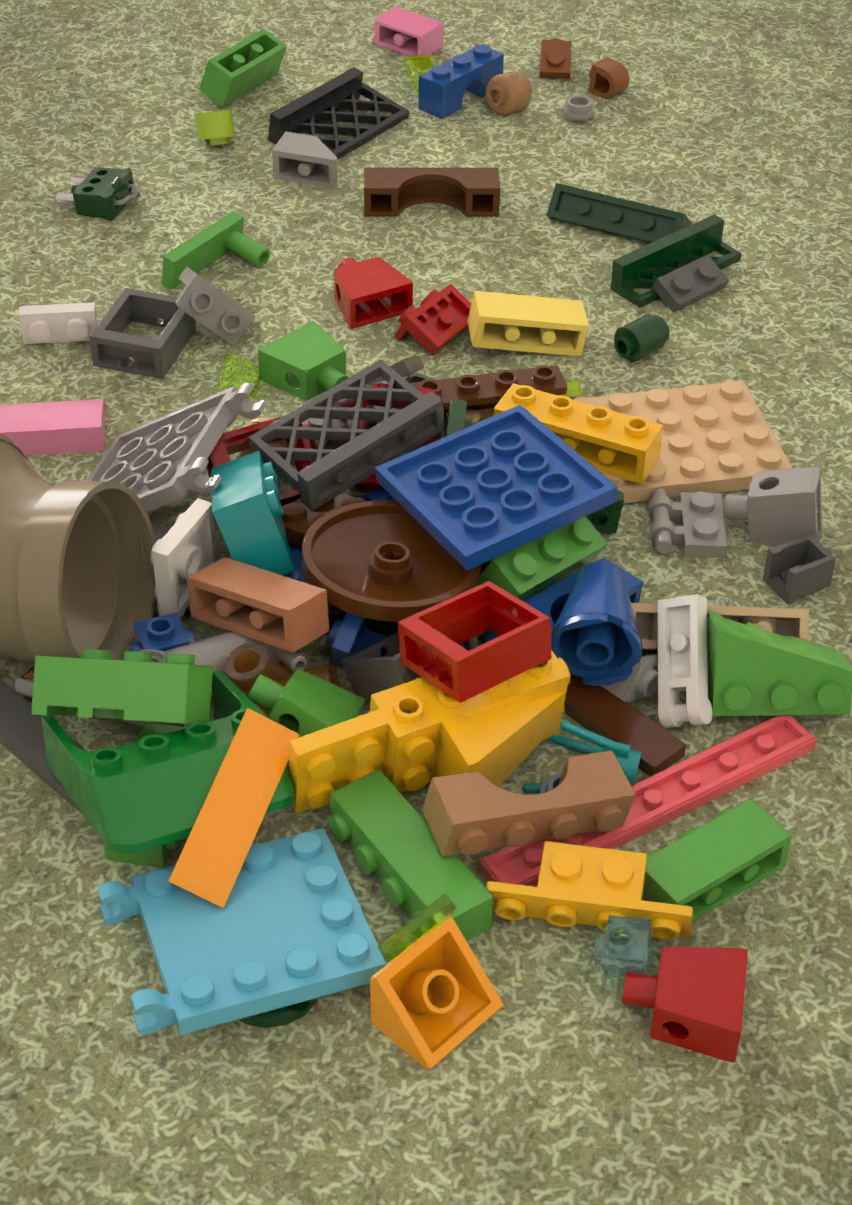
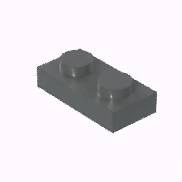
M706 255L657 278L652 288L671 311L676 312L724 289L730 280L709 255Z

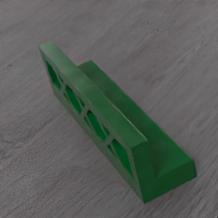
M559 183L555 184L546 215L550 219L648 243L655 242L692 224L684 213Z
M714 214L613 260L611 290L641 308L660 299V296L652 288L657 278L715 251L722 254L723 257H709L722 270L740 261L741 252L722 242L724 220ZM644 288L651 290L640 295L633 289Z

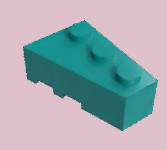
M256 451L211 468L212 477L220 475L222 478L215 491L212 492V512L232 559L282 576L294 572L295 568L281 516L284 513L279 501L282 500L278 488L280 482L271 461L264 463L260 452Z

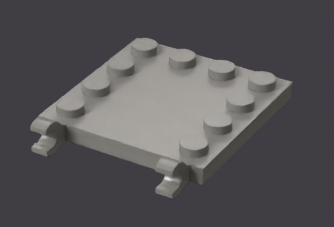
M244 383L238 389L235 386L117 435L86 481H113L126 485L139 497L148 516L162 506L169 504L170 507H174L180 504L190 495L191 490L199 494H211L215 491L222 478L220 475L209 478L201 473L209 462L207 458L225 429L235 421L236 415L249 419L257 418L267 403L265 400L257 403L249 401L247 397L254 389V385L252 383Z

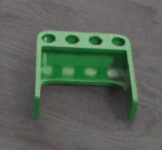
M222 670L214 671L212 674L214 717L216 720L194 722L185 729L163 735H147L138 742L116 748L105 747L96 751L82 750L72 742L52 715L42 717L46 761L49 769L105 845L112 851L131 854L189 837L247 708L267 717ZM287 766L283 771L266 813L282 809L294 801L295 790Z

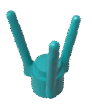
M568 721L560 723L562 730L599 747L560 735H553L548 738L552 743L584 754L612 750L630 785H634L641 751L630 749L631 745L612 741ZM544 782L526 783L522 786V790L527 793H539Z

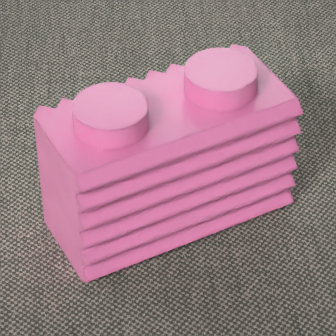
M396 6L375 18L376 45L380 44L382 47L396 52L399 51L401 54L404 53V55L413 56L419 60H423L443 47L444 24L442 22Z

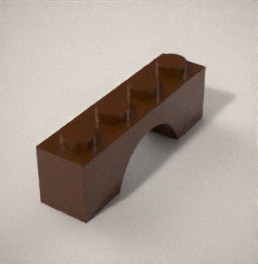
M364 167V217H398L406 208L421 203L446 204L461 211L465 217H499V169Z

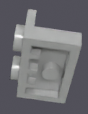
M186 267L178 278L186 284V287L175 301L176 306L231 345H236L256 316L193 270Z

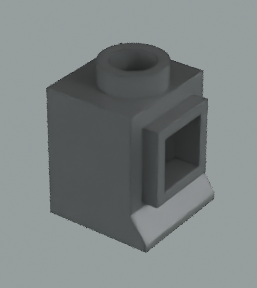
M807 534L768 549L763 580L789 605L802 596L830 586L836 558L811 534Z

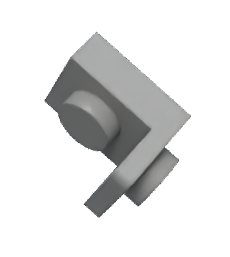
M658 654L642 657L640 663L633 666L632 674L627 679L611 685L600 686L623 702L647 698L658 688Z

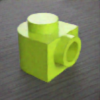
M231 109L194 113L198 140L209 139L210 145L229 143V137L235 136Z

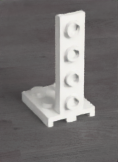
M197 498L185 513H181L178 516L175 525L162 539L157 540L152 548L150 560L154 567L155 612H158L159 616L178 613L179 618H181L185 612L191 613L187 576L218 561L215 521L211 502Z

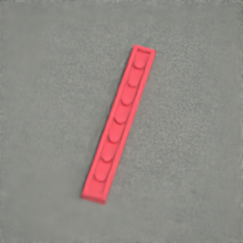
M791 715L775 716L632 785L631 787L636 796L623 827H618L608 832L594 831L576 834L566 839L552 838L529 842L520 847L506 846L479 859L478 870L487 881L537 887L545 841L615 849L814 750L817 739Z

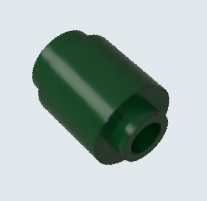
M644 315L616 330L614 335L615 350L622 358L630 362H636L664 346L665 342L669 339V327L665 320L658 315Z

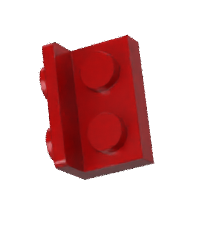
M452 284L440 292L435 289L423 299L420 307L416 309L414 306H411L401 315L398 320L401 326L394 337L401 341L411 334L433 356L469 328L467 321L471 303Z

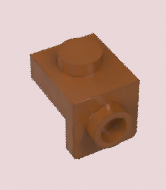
M561 39L541 41V78L570 79L572 41H563Z

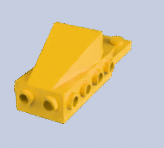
M551 650L552 659L461 703L421 677L372 694L370 713L290 740L289 774L295 790V797L291 806L295 814L311 808L319 809L330 804L331 792L378 769L382 771L400 793L407 790H419L431 782V779L434 777L479 771L490 782L500 787L542 740L558 735L561 717L565 710L564 702L567 686L570 683V673L565 661L562 658H557ZM409 710V711H412V712H411V714H408V713H404V712H402V711Z

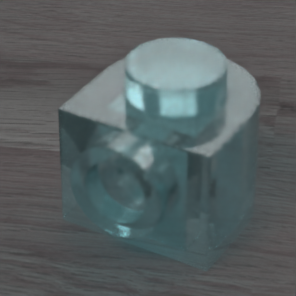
M609 915L605 933L597 934L594 953L595 965H602L605 977L625 979L626 971L650 974L653 949L651 919Z

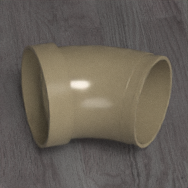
M1 434L0 655L35 664V656L82 658L83 649L112 650L111 660H123L124 651H129L128 643L135 642L133 623L152 619L156 606L154 567L150 560L151 551L156 542L144 505L129 487L119 482L67 480L54 486L45 481L35 471L14 441Z

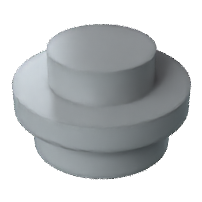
M574 95L567 99V103L563 107V114L573 121L580 122L593 117L595 108L589 97Z

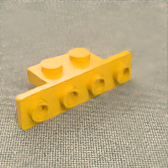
M545 841L537 887L493 881L486 883V889L493 896L492 912L506 920L518 921L529 917L544 919L550 924L559 927H572L575 924L597 926L600 930L612 934L625 933L627 930L645 932L654 938L667 941L676 940L679 937L690 938L692 934V907L642 900L647 853Z

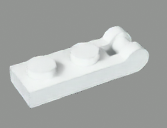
M696 594L658 600L659 721L664 728L681 727L683 722L689 721L692 725L709 724L712 720L713 711L711 702L708 699L707 598ZM686 691L685 704L680 703L679 692Z

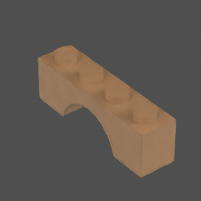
M611 750L568 757L558 786L551 791L536 795L517 794L504 790L490 782L479 771L434 777L431 779L422 811L442 857L458 854L473 855L487 849L505 846L520 847L529 842L552 838L566 839L576 834L594 831L608 832L618 827H623L636 794Z

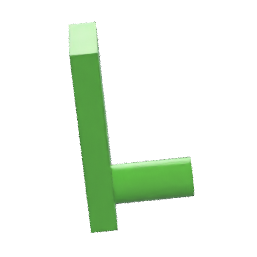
M233 211L163 256L162 284L174 289L183 283L178 278L186 267L198 273L230 251L260 268L269 260L270 249L243 234L244 217Z

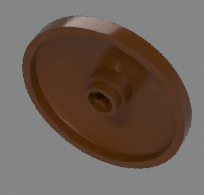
M365 501L334 509L321 516L310 526L302 543L301 568L307 583L326 589L327 602L331 605L364 618L399 622L478 586L481 565L467 571L397 501Z

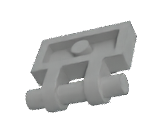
M657 488L652 491L651 499L648 503L649 516L653 520L650 526L651 541L655 544L657 552L666 554L672 550V545H683V553L687 557L726 558L728 545L721 493H708L704 491L680 492L679 502H672L668 498L665 489ZM671 521H680L681 526H674Z

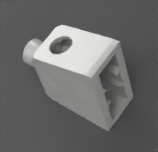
M821 467L755 473L751 480L748 496H726L725 519L748 520L749 541L751 543L775 547L807 534H811L820 543L822 534Z

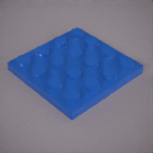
M521 404L375 467L377 482L467 571L618 501V487Z

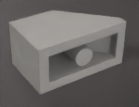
M285 132L272 150L273 178L336 189L338 186L336 155L317 136Z

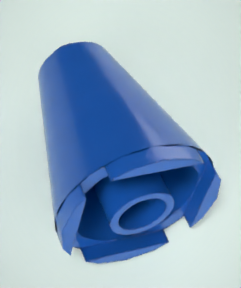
M596 561L585 565L581 569L551 635V650L557 658H562L565 661L569 673L583 678L582 684L590 686L611 685L625 680L632 674L633 666L640 663L642 658V642L623 573L617 566L609 562Z

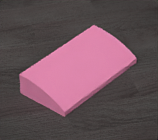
M105 399L0 405V434L14 441L24 456L105 451Z

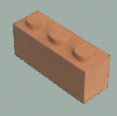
M226 557L187 576L191 617L292 653L330 631L326 589Z

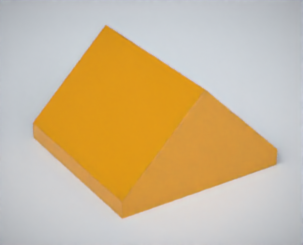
M445 916L370 978L371 1023L426 1069L433 1068L504 1005L452 916Z

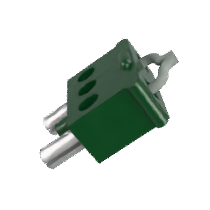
M94 167L87 177L73 175L70 179L71 193L58 192L56 200L58 204L75 205L77 215L107 218V220L111 221L116 218L128 201L138 199L140 192H136L137 187L134 185L130 168Z

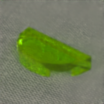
M225 354L219 392L233 386L238 389L244 383H252L254 389L249 396L254 398L260 389L258 368L252 361L244 357Z
M444 893L377 946L387 961H392L436 924L439 926L452 916L457 907L447 894Z

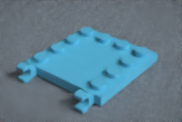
M324 828L252 845L224 909L169 882L175 865L130 876L132 887L117 881L106 882L97 887L102 906H100L105 924H117L129 917L141 915L166 994H162L154 989H143L131 995L136 1013L134 1014V1020L139 1035L152 1034L161 1028L173 1024L177 1025L179 1034L184 1035L370 984V978L387 965Z

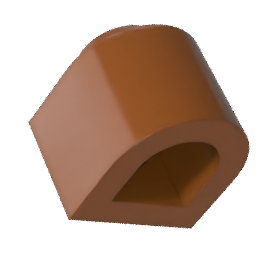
M609 57L592 64L589 73L590 84L588 92L604 99H609L623 92L629 86L630 81L627 69L624 65Z

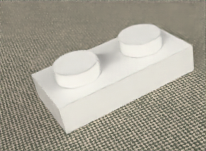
M95 303L19 306L23 344L90 341L89 336L97 327Z

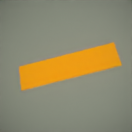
M247 708L169 878V882L224 909L289 760V741L298 738L300 734Z

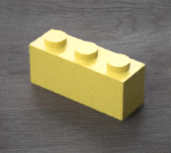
M474 291L467 321L472 347L579 356L582 354L589 329L582 301Z

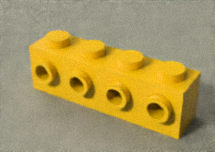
M514 383L494 407L493 416L521 404L601 473L643 484L660 458L663 425L648 421L642 417L629 416L611 411L603 406H593L572 400L567 396H557L536 390L527 385Z

